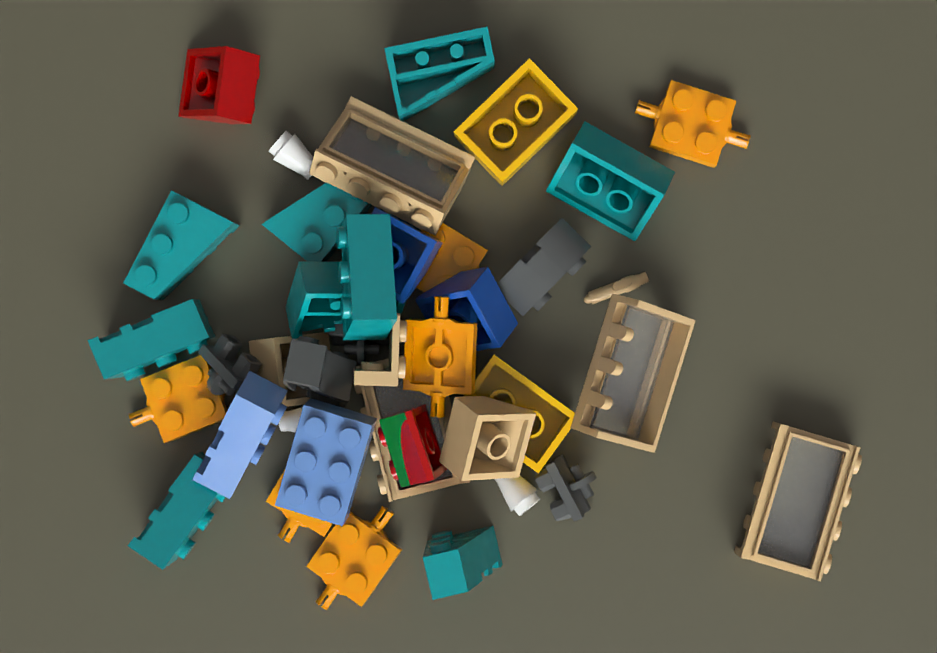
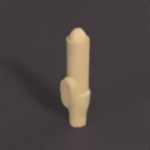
M646 272L630 275L619 281L589 291L584 297V302L587 304L592 303L593 305L611 298L612 293L617 295L625 292L628 293L648 283V276Z

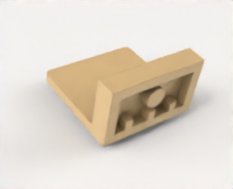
M397 313V321L390 331L389 368L383 369L382 362H361V368H353L354 385L398 386V378L405 379L406 357L399 356V342H406L407 321L400 320V313Z

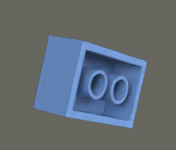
M310 398L303 405L275 506L343 526L350 513L377 418Z

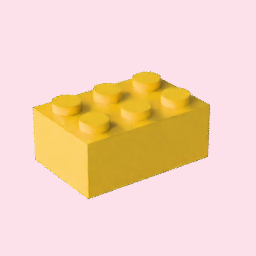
M529 58L453 131L454 137L503 186L576 115L578 108Z
M495 354L492 355L475 379V393L464 395L485 396L526 408L536 413L523 463L538 474L570 431L575 415L574 411Z

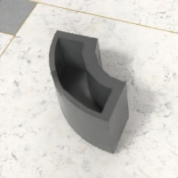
M561 218L497 284L505 299L522 316L532 307L539 311L552 297L548 291L567 272L573 276L587 262L582 256L592 246Z
M300 336L298 340L291 339L283 383L292 391H296L297 386L307 390L306 397L344 408L349 402L353 383V368L356 367L357 361L348 359L349 356L344 353L329 351L327 346L319 345V340L315 338Z

